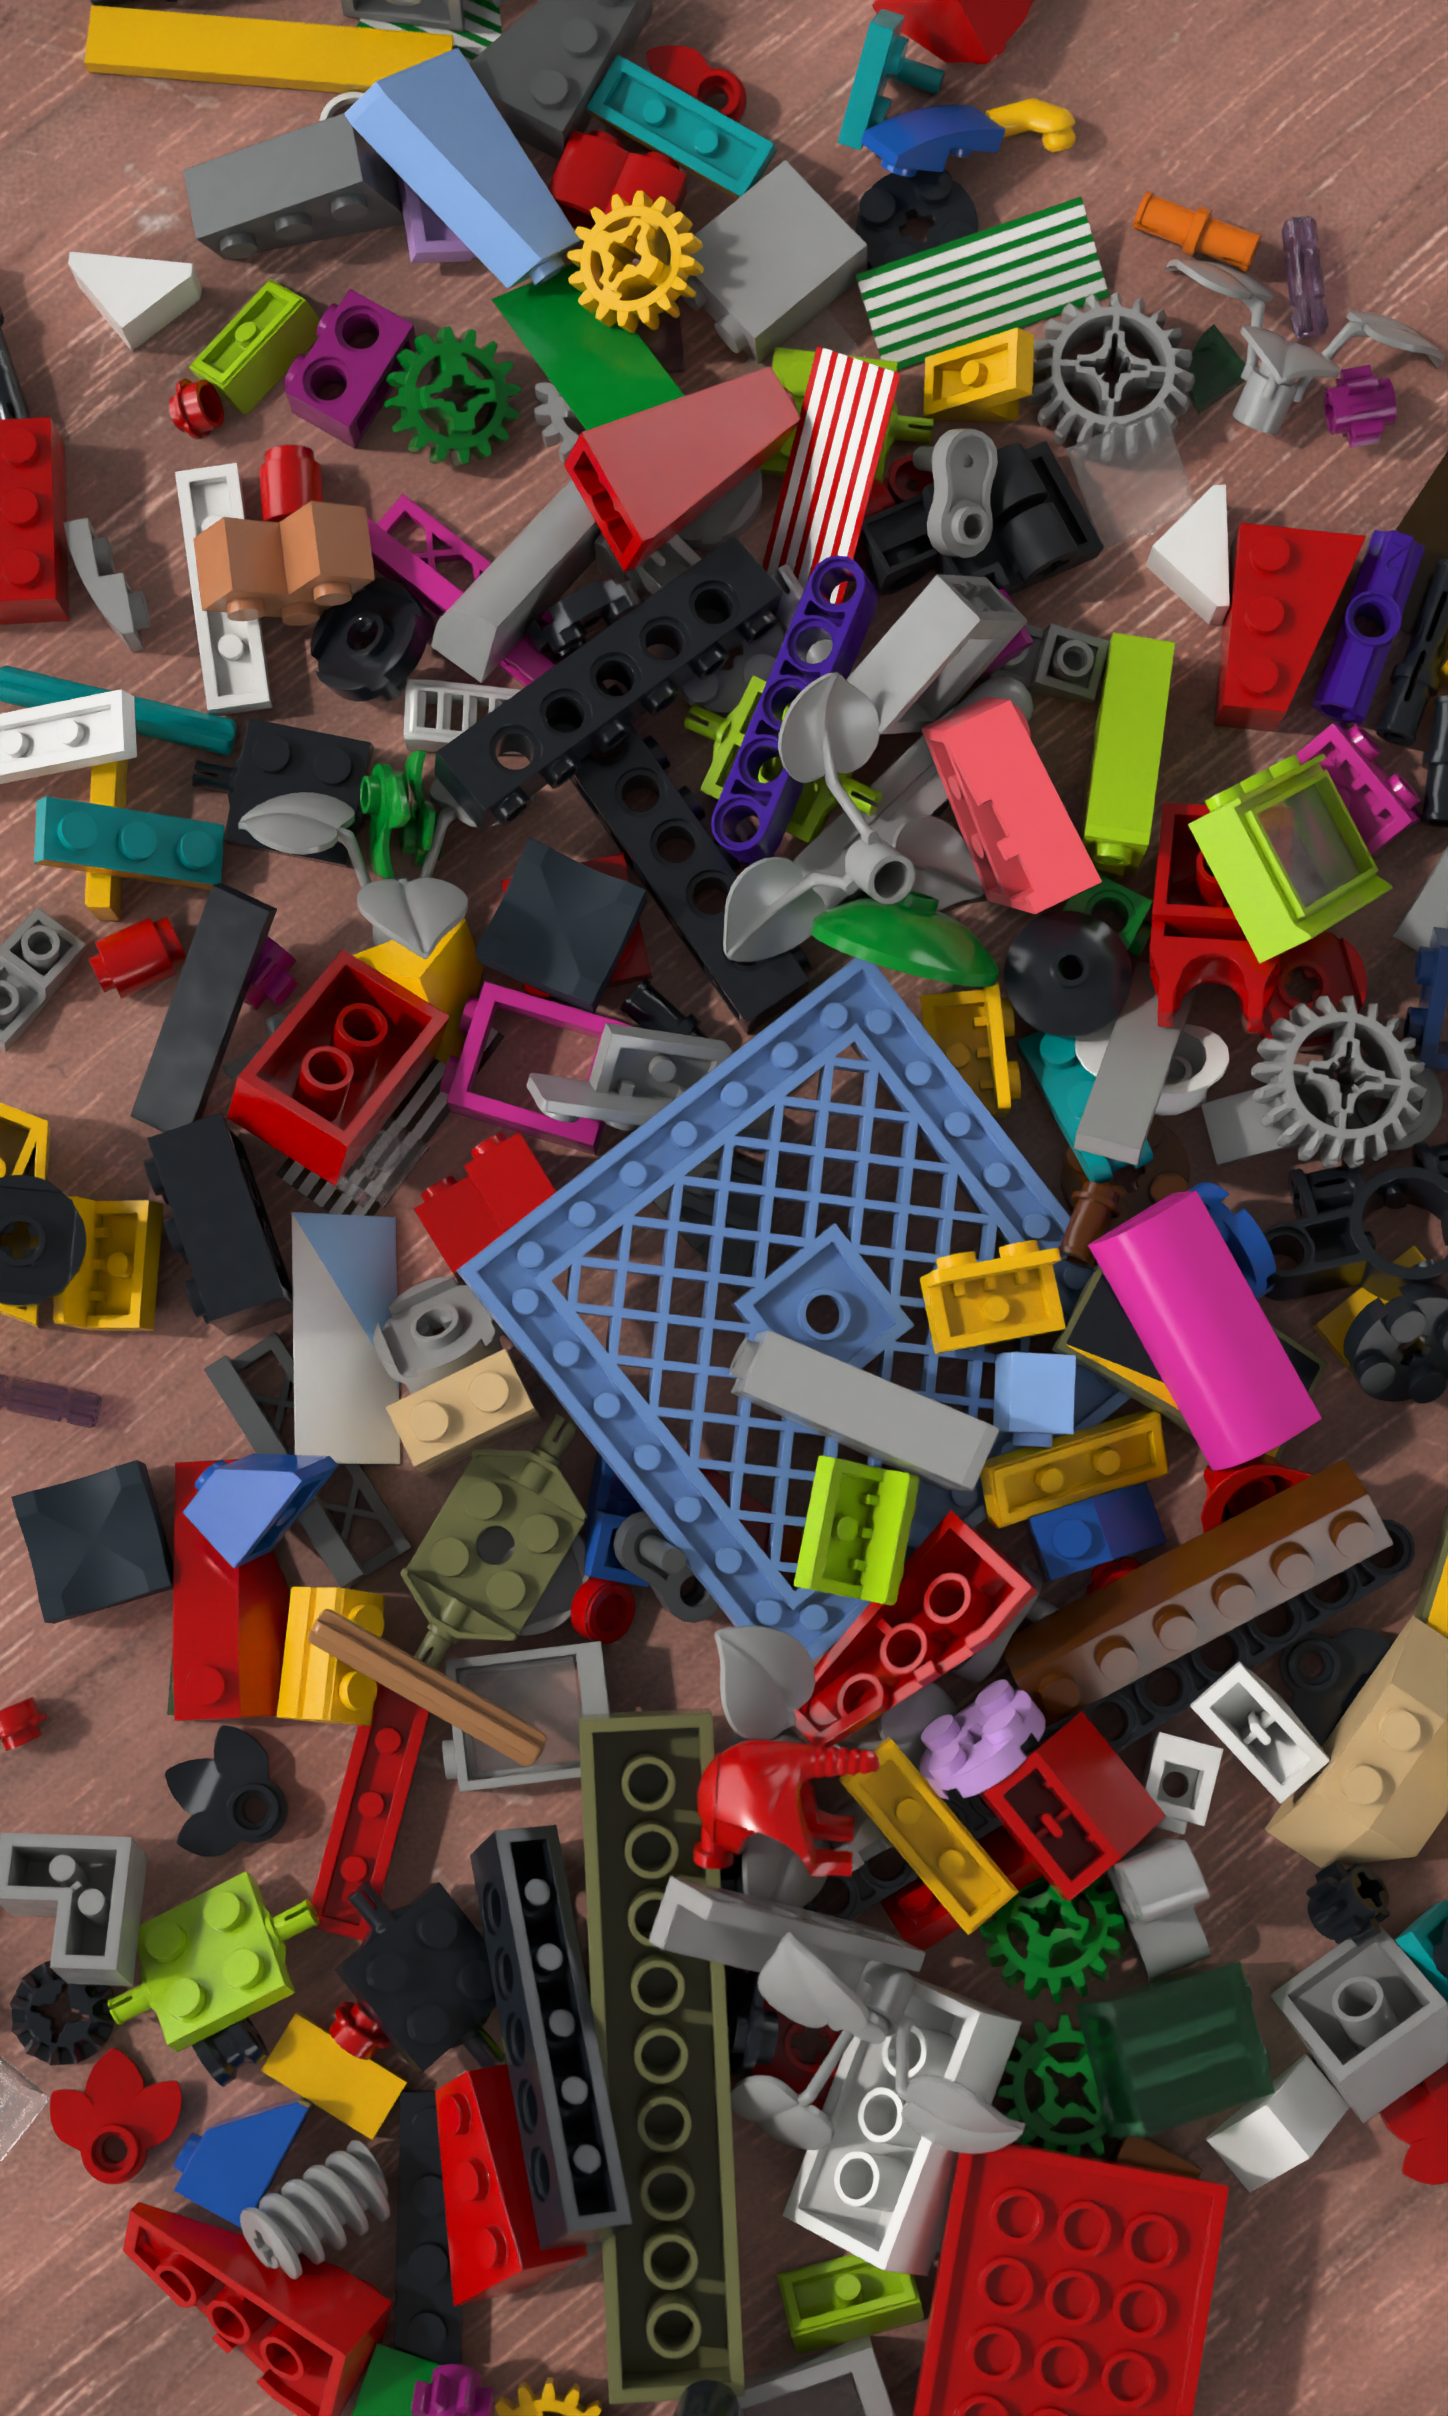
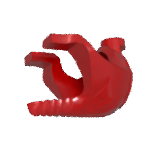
M769 1739L741 1741L725 1751L719 1752L707 1765L700 1779L697 1805L702 1828L701 1841L694 1845V1863L707 1869L730 1867L734 1862V1854L740 1856L747 1846L749 1837L762 1833L778 1840L793 1850L800 1857L808 1874L812 1877L828 1875L852 1876L853 1851L816 1849L813 1839L853 1842L854 1816L834 1815L818 1810L815 1790L810 1779L813 1777L821 1778L823 1776L833 1777L835 1775L845 1776L846 1774L856 1775L858 1773L868 1774L876 1772L880 1768L877 1754L870 1750H848L846 1747L838 1749L835 1746L826 1748L823 1745L815 1746L808 1743Z

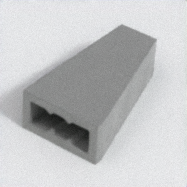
M770 1330L757 1333L754 1341L745 1338L735 1354L729 1371L730 1375L737 1378L731 1391L732 1394L901 1472L916 1474L919 1476V1480L940 1490L973 1491L1000 1430L984 1421Z

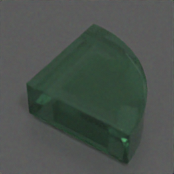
M1213 324L1198 340L1192 353L1191 364L1187 371L1195 376L1193 388L1188 393L1198 414L1246 381L1241 378L1245 363L1215 324Z

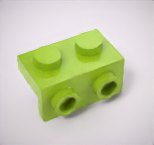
M819 1455L793 1586L859 1600L894 1605L897 1601L899 1585L904 1574L907 1543L912 1518L916 1511L919 1476Z

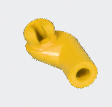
M1036 98L990 109L985 113L987 117L1006 129L1003 138L1027 131L1043 133V146L1050 152L1069 149L1076 141L1072 128L1076 121L1068 109Z

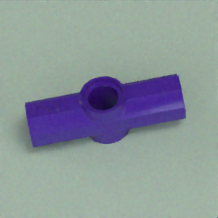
M1374 530L1371 535L1344 614L1336 627L1335 639L1311 707L1321 712L1324 717L1338 722L1362 724L1366 718L1392 641L1401 627L1402 613L1425 547L1417 543L1412 536L1395 530ZM1362 616L1372 618L1380 625L1382 636L1375 638L1364 636L1355 627L1354 619Z

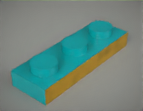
M618 54L586 107L589 114L648 149L670 157L681 168L735 199H739L760 181L777 151L774 143Z
M46 796L38 800L36 806L34 864L211 890L212 885L222 883L224 824Z

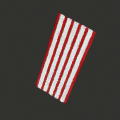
M819 346L816 347L800 412L801 419L797 424L762 568L768 574L771 572L773 575L776 574V570L779 567L789 563L795 577L803 589H805L814 568L824 559L838 555L854 560L901 376L900 373ZM848 581L842 582L835 587L830 598L832 604H841L843 602Z

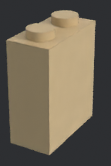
M506 1349L385 1407L413 1466L427 1477L471 1456L474 1449H486L543 1421L515 1362Z

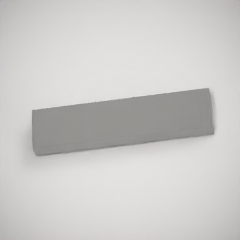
M1139 960L1132 975L1129 996L1117 1017L1076 1132L1074 1149L1138 1165L1197 987L1191 989L1183 998L1180 1009L1174 1016L1173 1027H1159L1157 1016L1158 999L1150 979V963Z

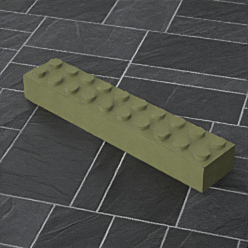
M709 1708L578 1715L591 2009L632 2224L602 2242L609 2404L679 2400L688 2386L696 2381L706 2379L720 2381L730 2387L736 2397L745 2396L725 1967L721 1963L662 1950L649 1942L670 1876L721 1888L720 1869L703 1868L693 1861L694 1845L701 1841L702 1828L697 1805L698 1788L701 1776L707 1765L714 1759L713 1716Z

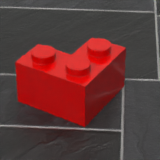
M500 1132L478 1144L470 1152L474 1159L464 1165L468 1176L457 1182L454 1176L451 1175L434 1183L421 1193L420 1196L424 1202L414 1208V1211L457 1281L462 1280L456 1270L556 1193V1190L520 1132L508 1139L504 1132Z

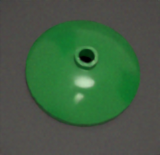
M910 890L906 897L894 904H881L873 898H861L827 909L814 918L810 930L814 938L843 953L879 966L926 979L971 987H991L996 984L999 975V968L993 956L973 932L950 916L937 911L939 904L937 898Z

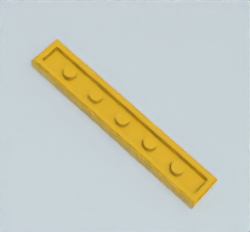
M91 5L84 63L87 71L92 73L336 93H365L380 79L455 49L454 35Z

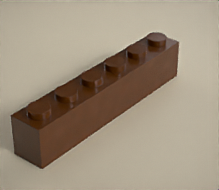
M1342 1459L1140 1566L1123 1577L1116 1579L1104 1588H1099L1014 1633L1003 1655L1020 1690L1025 1691L1044 1715L1045 1728L1394 1543L1368 1492L1346 1460Z

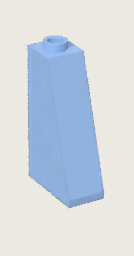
M459 48L376 81L344 113L353 128L507 289L530 278L535 286H538L557 275L566 267L562 256L581 240L576 235L571 224Z

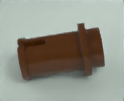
M1087 1181L1084 1182L1081 1191L1073 1192L1071 1200L1076 1205L1062 1242L1058 1246L1062 1260L1082 1268H1095L1097 1261L1088 1245L1105 1235L1111 1219L1120 1216L1122 1208L1118 1205L1120 1194L1105 1185Z

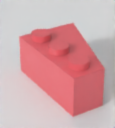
M985 697L921 727L989 902L1037 914L1102 882L1030 739L1031 732L1023 712L1019 707L1013 705L1011 700Z

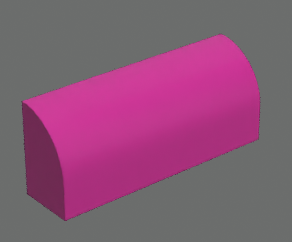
M1197 1191L1172 1193L1088 1245L1212 1470L1227 1469L1259 1457L1322 1419Z

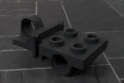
M1046 441L1025 450L1020 443L1010 444L997 450L998 464L990 493L993 530L984 550L975 556L967 558L950 557L939 553L932 546L927 533V519L933 502V483L925 486L920 495L864 518L860 537L869 552L866 568L879 593L883 596L909 587L933 568L936 574L986 577L997 589L1005 588L1010 596L1097 558L1104 546ZM966 520L964 521V526H963L964 532H965V527H966Z

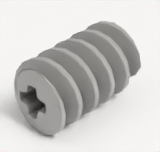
M352 2140L347 2146V2152L335 2151L325 2160V2166L313 2165L308 2168L303 2175V2181L301 2179H291L282 2187L281 2195L269 2193L264 2196L259 2202V2210L255 2207L245 2208L240 2214V2224L244 2237L254 2254L266 2267L273 2269L281 2267L290 2278L297 2279L303 2273L298 2254L302 2252L313 2264L318 2265L325 2258L320 2242L321 2239L325 2238L334 2249L340 2251L347 2244L342 2227L344 2224H347L356 2235L363 2236L369 2230L364 2211L368 2209L381 2222L390 2217V2209L386 2200L388 2189L383 2172L369 2149L360 2140Z

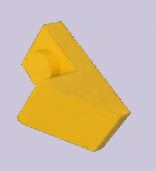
M1017 327L925 357L923 417L949 421L1001 423L1017 421L1019 417V399L1032 395L1034 334Z

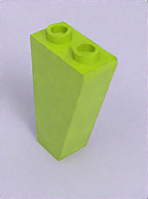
M1115 632L1111 636L1105 658L1078 835L1098 874L1112 881H1119L1124 879V874L1135 876L1149 846L1175 642Z

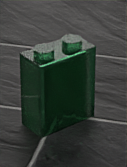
M1240 1961L1203 1964L1076 2004L1109 2137H1147L1275 2093L1269 2072V2054L1261 2042L1252 2008V1990L1244 1977Z

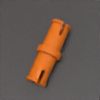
M1148 190L1139 205L1133 229L1137 231L1142 230L1183 246L1182 253L1195 257L1197 252L1240 268L1241 271L1246 273L1252 265L1262 234L1257 232L1252 233L1213 218L1212 210L1200 206L1195 211L1156 196Z

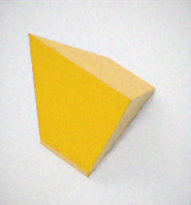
M465 916L459 924L439 941L426 960L394 940L353 955L449 1015L450 1018L436 1059L446 1065L451 1055L460 1058L467 1034L459 1032L462 1014L469 996L477 997L484 970L483 964L478 963L475 954L476 945Z

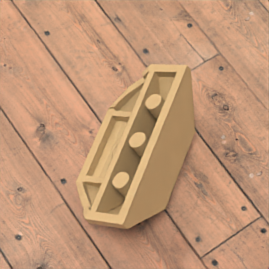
M1415 1616L1410 1618L1321 1748L1327 1754L1330 1761L1282 1803L1265 1828L1269 1834L1320 1868L1327 1867L1337 1860L1342 1865L1410 1858L1418 1855L1448 1812V1639Z

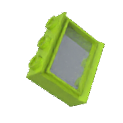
M1295 753L1205 800L1210 813L1188 824L1259 963L1312 939L1393 889L1391 884L1376 875V872L1379 870L1327 769L1322 770L1319 762L1326 759L1324 753L1301 764Z

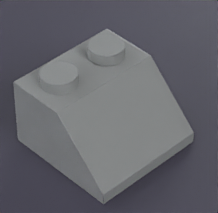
M1381 1925L1382 1932L1358 1947L1351 1937L1270 1994L1273 2002L1325 2076L1363 2124L1448 2063V2003Z

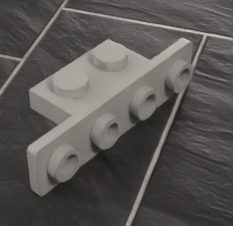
M605 1023L589 1081L530 1073L527 1088L538 1108L552 1119L562 1122H576L579 1120V1117L603 1120L614 1128L634 1131L732 1054V1050L723 1040ZM769 1110L735 1136L767 1140Z

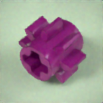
M1370 365L1342 369L1340 371L1341 378L1336 379V387L1324 390V414L1328 430L1331 435L1342 433L1343 437L1348 436L1349 448L1379 443V435L1384 434L1383 426L1393 425L1396 421L1397 411L1393 385L1389 378L1378 379L1377 375L1372 376Z
M268 936L244 1000L247 1005L256 1011L267 999L280 1008L298 985L294 981L295 979L288 974L289 970L297 962L296 959Z
M458 2364L441 2365L433 2370L431 2383L424 2381L415 2382L411 2413L413 2416H492L494 2389L481 2387L482 2376L473 2368Z

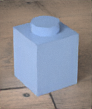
M1020 1352L996 1354L993 1426L999 1428V1432L1013 1433V1446L1052 1447L1053 1435L1073 1434L1076 1355Z

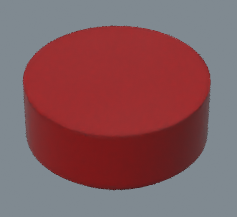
M594 1577L588 1579L580 1586L573 1598L570 1613L572 1625L579 1635L594 1642L601 1641L602 1644H610L617 1641L627 1632L634 1618L635 1598L631 1589L622 1582Z

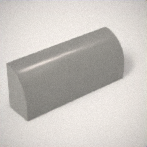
M572 479L454 602L436 624L431 647L481 683L527 634L525 631L526 627L534 620L538 622L596 559L594 542L600 535L601 530Z

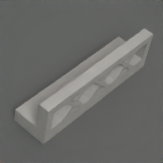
M670 1876L649 1938V1942L662 1950L761 1973L765 1964L777 1950L783 1937L788 1932H791L803 1946L827 1966L853 1992L869 1961L872 1960L920 1972L926 1954L924 1951L882 1928Z

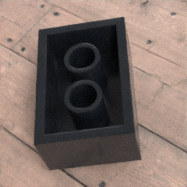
M220 1112L148 1137L153 1156L143 1160L145 1170L155 1195L162 1194L165 1203L170 1205L173 1217L165 1219L164 1225L175 1255L177 1257L182 1255L186 1264H190L194 1278L185 1280L184 1284L196 1317L203 1316L207 1325L211 1323L225 1334L231 1335L293 1313L292 1284L240 1132Z

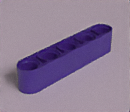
M836 555L826 558L817 564L811 573L713 812L711 827L714 837L722 847L742 862L753 864L774 855L781 844L805 783L793 779L784 767L779 777L772 782L760 783L758 779L759 770L763 763L770 758L780 757L778 738L784 709L805 687L827 673L837 672L847 680L875 614L878 602L876 588L858 563L849 557ZM846 581L857 582L856 592L847 602L841 604H832L830 602L831 593L840 583ZM824 639L832 640V650L825 660L815 664L807 663V652L813 644ZM758 816L759 828L755 836L746 842H735L734 833L738 823L746 817Z

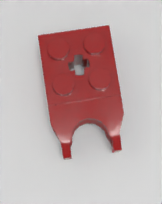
M1163 802L1150 940V979L1158 999V1026L1173 1027L1174 1016L1180 1009L1183 998L1191 989L1201 984L1218 983L1234 990L1242 1000L1244 1014L1247 1018V1032L1262 1033L1263 1014L1279 987L1281 954L1259 963L1188 826L1189 823L1210 813L1207 805ZM1268 808L1258 813L1257 816L1288 874L1292 809Z

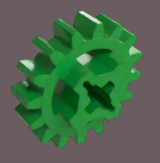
M444 327L437 331L436 344L426 333L414 339V344L418 355L408 349L402 350L395 358L405 369L404 372H392L386 376L385 382L397 388L398 395L385 401V408L400 410L402 416L392 426L393 432L399 433L409 429L414 436L409 443L408 450L414 453L427 445L430 447V463L435 465L443 462L448 452L451 453L455 467L469 462L470 450L479 460L490 456L492 452L487 439L497 444L506 442L510 435L501 423L512 422L519 419L520 415L518 410L507 405L508 398L521 393V386L506 384L504 375L509 373L514 367L512 361L502 362L497 365L492 357L496 353L498 344L492 341L482 348L476 347V331L472 329L463 332L458 341H455L451 327ZM433 359L434 365L430 366L432 378L425 386L415 388L421 370ZM467 361L480 371L485 380H482L468 368ZM449 387L453 393H461L462 396H475L458 406L452 401H444L443 398H431ZM490 406L484 424L472 435V429L476 428L474 416L480 408ZM420 414L426 415L438 425L439 433L431 429Z
M1102 1875L1070 1901L1062 1900L1045 1877L1042 1876L1019 1890V1893L990 1917L994 1921L980 1925L984 1942L994 1944L986 1951L991 1966L1000 1967L1005 1965L1001 1975L1006 1986L1011 1988L1023 1979L1027 1998L1033 2001L1040 1994L1042 1987L1050 1988L1051 1995L1056 2004L1062 2003L1065 1987L1073 1986L1076 1992L1083 1998L1088 1995L1085 1979L1093 1975L1097 1979L1106 1982L1110 1978L1104 1959L1121 1960L1123 1956L1121 1943L1113 1937L1125 1934L1126 1926L1123 1916L1113 1914L1120 1908L1116 1892L1107 1891L1102 1893L1105 1886ZM1080 1899L1094 1912L1097 1919V1927L1091 1925L1088 1918L1078 1915ZM1056 1922H1063L1065 1930L1054 1928ZM1054 1928L1050 1937L1043 1936L1041 1929L1052 1930ZM1010 1932L1016 1933L1018 1939L1028 1942L1026 1948L1028 1956L1026 1960L1013 1948Z
M1058 2012L1056 2029L1048 2030L1038 2018L1033 2020V2031L1036 2037L1028 2042L1025 2038L1019 2035L1016 2036L1014 2045L1020 2053L1016 2060L1008 2058L1004 2069L1007 2073L1011 2074V2081L1000 2083L996 2090L998 2096L1012 2098L1014 2103L1001 2114L1014 2121L1023 2120L1024 2123L1026 2122L1023 2133L1018 2137L1024 2145L1039 2136L1042 2138L1041 2148L1056 2151L1057 2146L1062 2145L1065 2147L1066 2153L1080 2155V2145L1088 2143L1098 2156L1104 2154L1101 2136L1109 2132L1112 2136L1122 2140L1126 2134L1117 2122L1120 2114L1137 2116L1139 2110L1129 2100L1125 2099L1126 2092L1141 2088V2080L1138 2077L1124 2075L1123 2069L1135 2060L1133 2054L1129 2050L1119 2051L1114 2054L1111 2049L1115 2046L1119 2035L1110 2028L1102 2033L1099 2038L1094 2036L1095 2019L1086 2015L1083 2018L1078 2029L1072 2028L1070 2019L1065 2012ZM1062 2042H1076L1085 2045L1083 2048L1080 2047L1073 2056L1053 2057L1045 2050L1049 2046ZM1105 2064L1111 2076V2095L1107 2105L1098 2098L1097 2077L1103 2072ZM1050 2066L1058 2074L1062 2072L1069 2078L1073 2077L1078 2071L1082 2073L1077 2080V2084L1083 2091L1082 2095L1091 2103L1090 2106H1085L1078 2099L1073 2100L1067 2095L1056 2101L1055 2098L1059 2093V2089L1053 2082L1054 2078L1045 2068ZM1028 2068L1034 2071L1039 2078L1040 2095L1032 2103L1033 2107L1031 2109L1027 2105L1024 2092ZM1084 2117L1091 2123L1084 2128L1072 2131L1051 2128L1056 2126L1062 2118Z

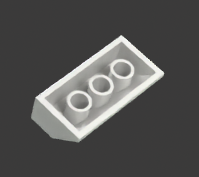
M913 1977L915 1988L904 2011V2014L914 2019V2024L909 2033V2081L919 2076H939L960 2084L989 2104H992L1022 2022L969 1997ZM896 2033L886 2036L882 2043H870L854 2036L842 2056L822 2112L832 2120L835 2134L826 2147L818 2150H807L782 2216L884 2271L928 2276L945 2229L958 2152L940 2147L927 2140L903 2120L901 2112L907 2101L900 2098L896 2093Z

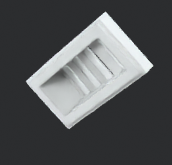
M408 679L404 713V742L407 750L437 752L477 722V706H489V714L521 690L439 680ZM426 704H437L436 728L425 727ZM452 705H463L462 731L451 730ZM506 752V753H503V754H520V753H518V752Z

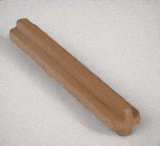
M324 1609L313 1623L307 1638L312 1645L519 1764L531 1767L543 1752L547 1741L545 1732L331 1609Z

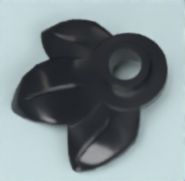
M1350 1628L1331 1638L1324 1634L1308 1632L1284 1647L1279 1659L1280 1674L1285 1684L1293 1691L1291 1709L1320 1747L1327 1740L1392 1646L1388 1640L1372 1630ZM1309 1652H1316L1323 1661L1321 1672L1314 1677L1305 1676L1300 1669L1302 1657Z
M226 1725L219 1728L214 1744V1759L188 1760L170 1767L165 1772V1778L174 1799L185 1811L192 1815L179 1832L177 1844L193 1854L203 1857H214L225 1854L240 1841L250 1843L263 1842L277 1835L286 1823L288 1801L280 1786L269 1779L268 1754L260 1742L239 1728ZM252 1797H260L267 1804V1815L260 1822L251 1821L245 1813L246 1803Z
M735 1968L730 1973L725 1984L727 2026L729 2027V2072L734 2076H741L744 2069L751 2070L755 2064L769 2065L774 2056L778 2037L777 2012L763 2009L764 1997L758 1987L760 1973L751 1970L747 1973L743 1969Z

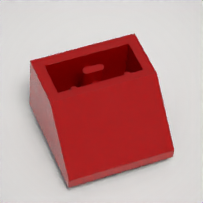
M1080 1711L1026 1755L1027 1758L1005 1779L979 1793V1796L1060 1898L1066 1901L1072 1900L1121 1860L1166 1817L1164 1812L1083 1711Z

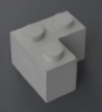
M1 1833L0 1905L11 1916L56 1917L50 1968L68 1984L133 1986L148 1855L132 1837Z

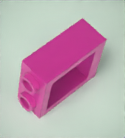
M484 981L480 997L469 996L462 1014L459 1032L468 1035L460 1058L450 1056L442 1077L440 1092L448 1094L446 1103L450 1111L596 1156L606 1124L603 1120L579 1117V1120L574 1123L562 1122L544 1114L471 1093L497 1009L600 1039L587 1081H589L605 1023L630 1027L631 1025Z

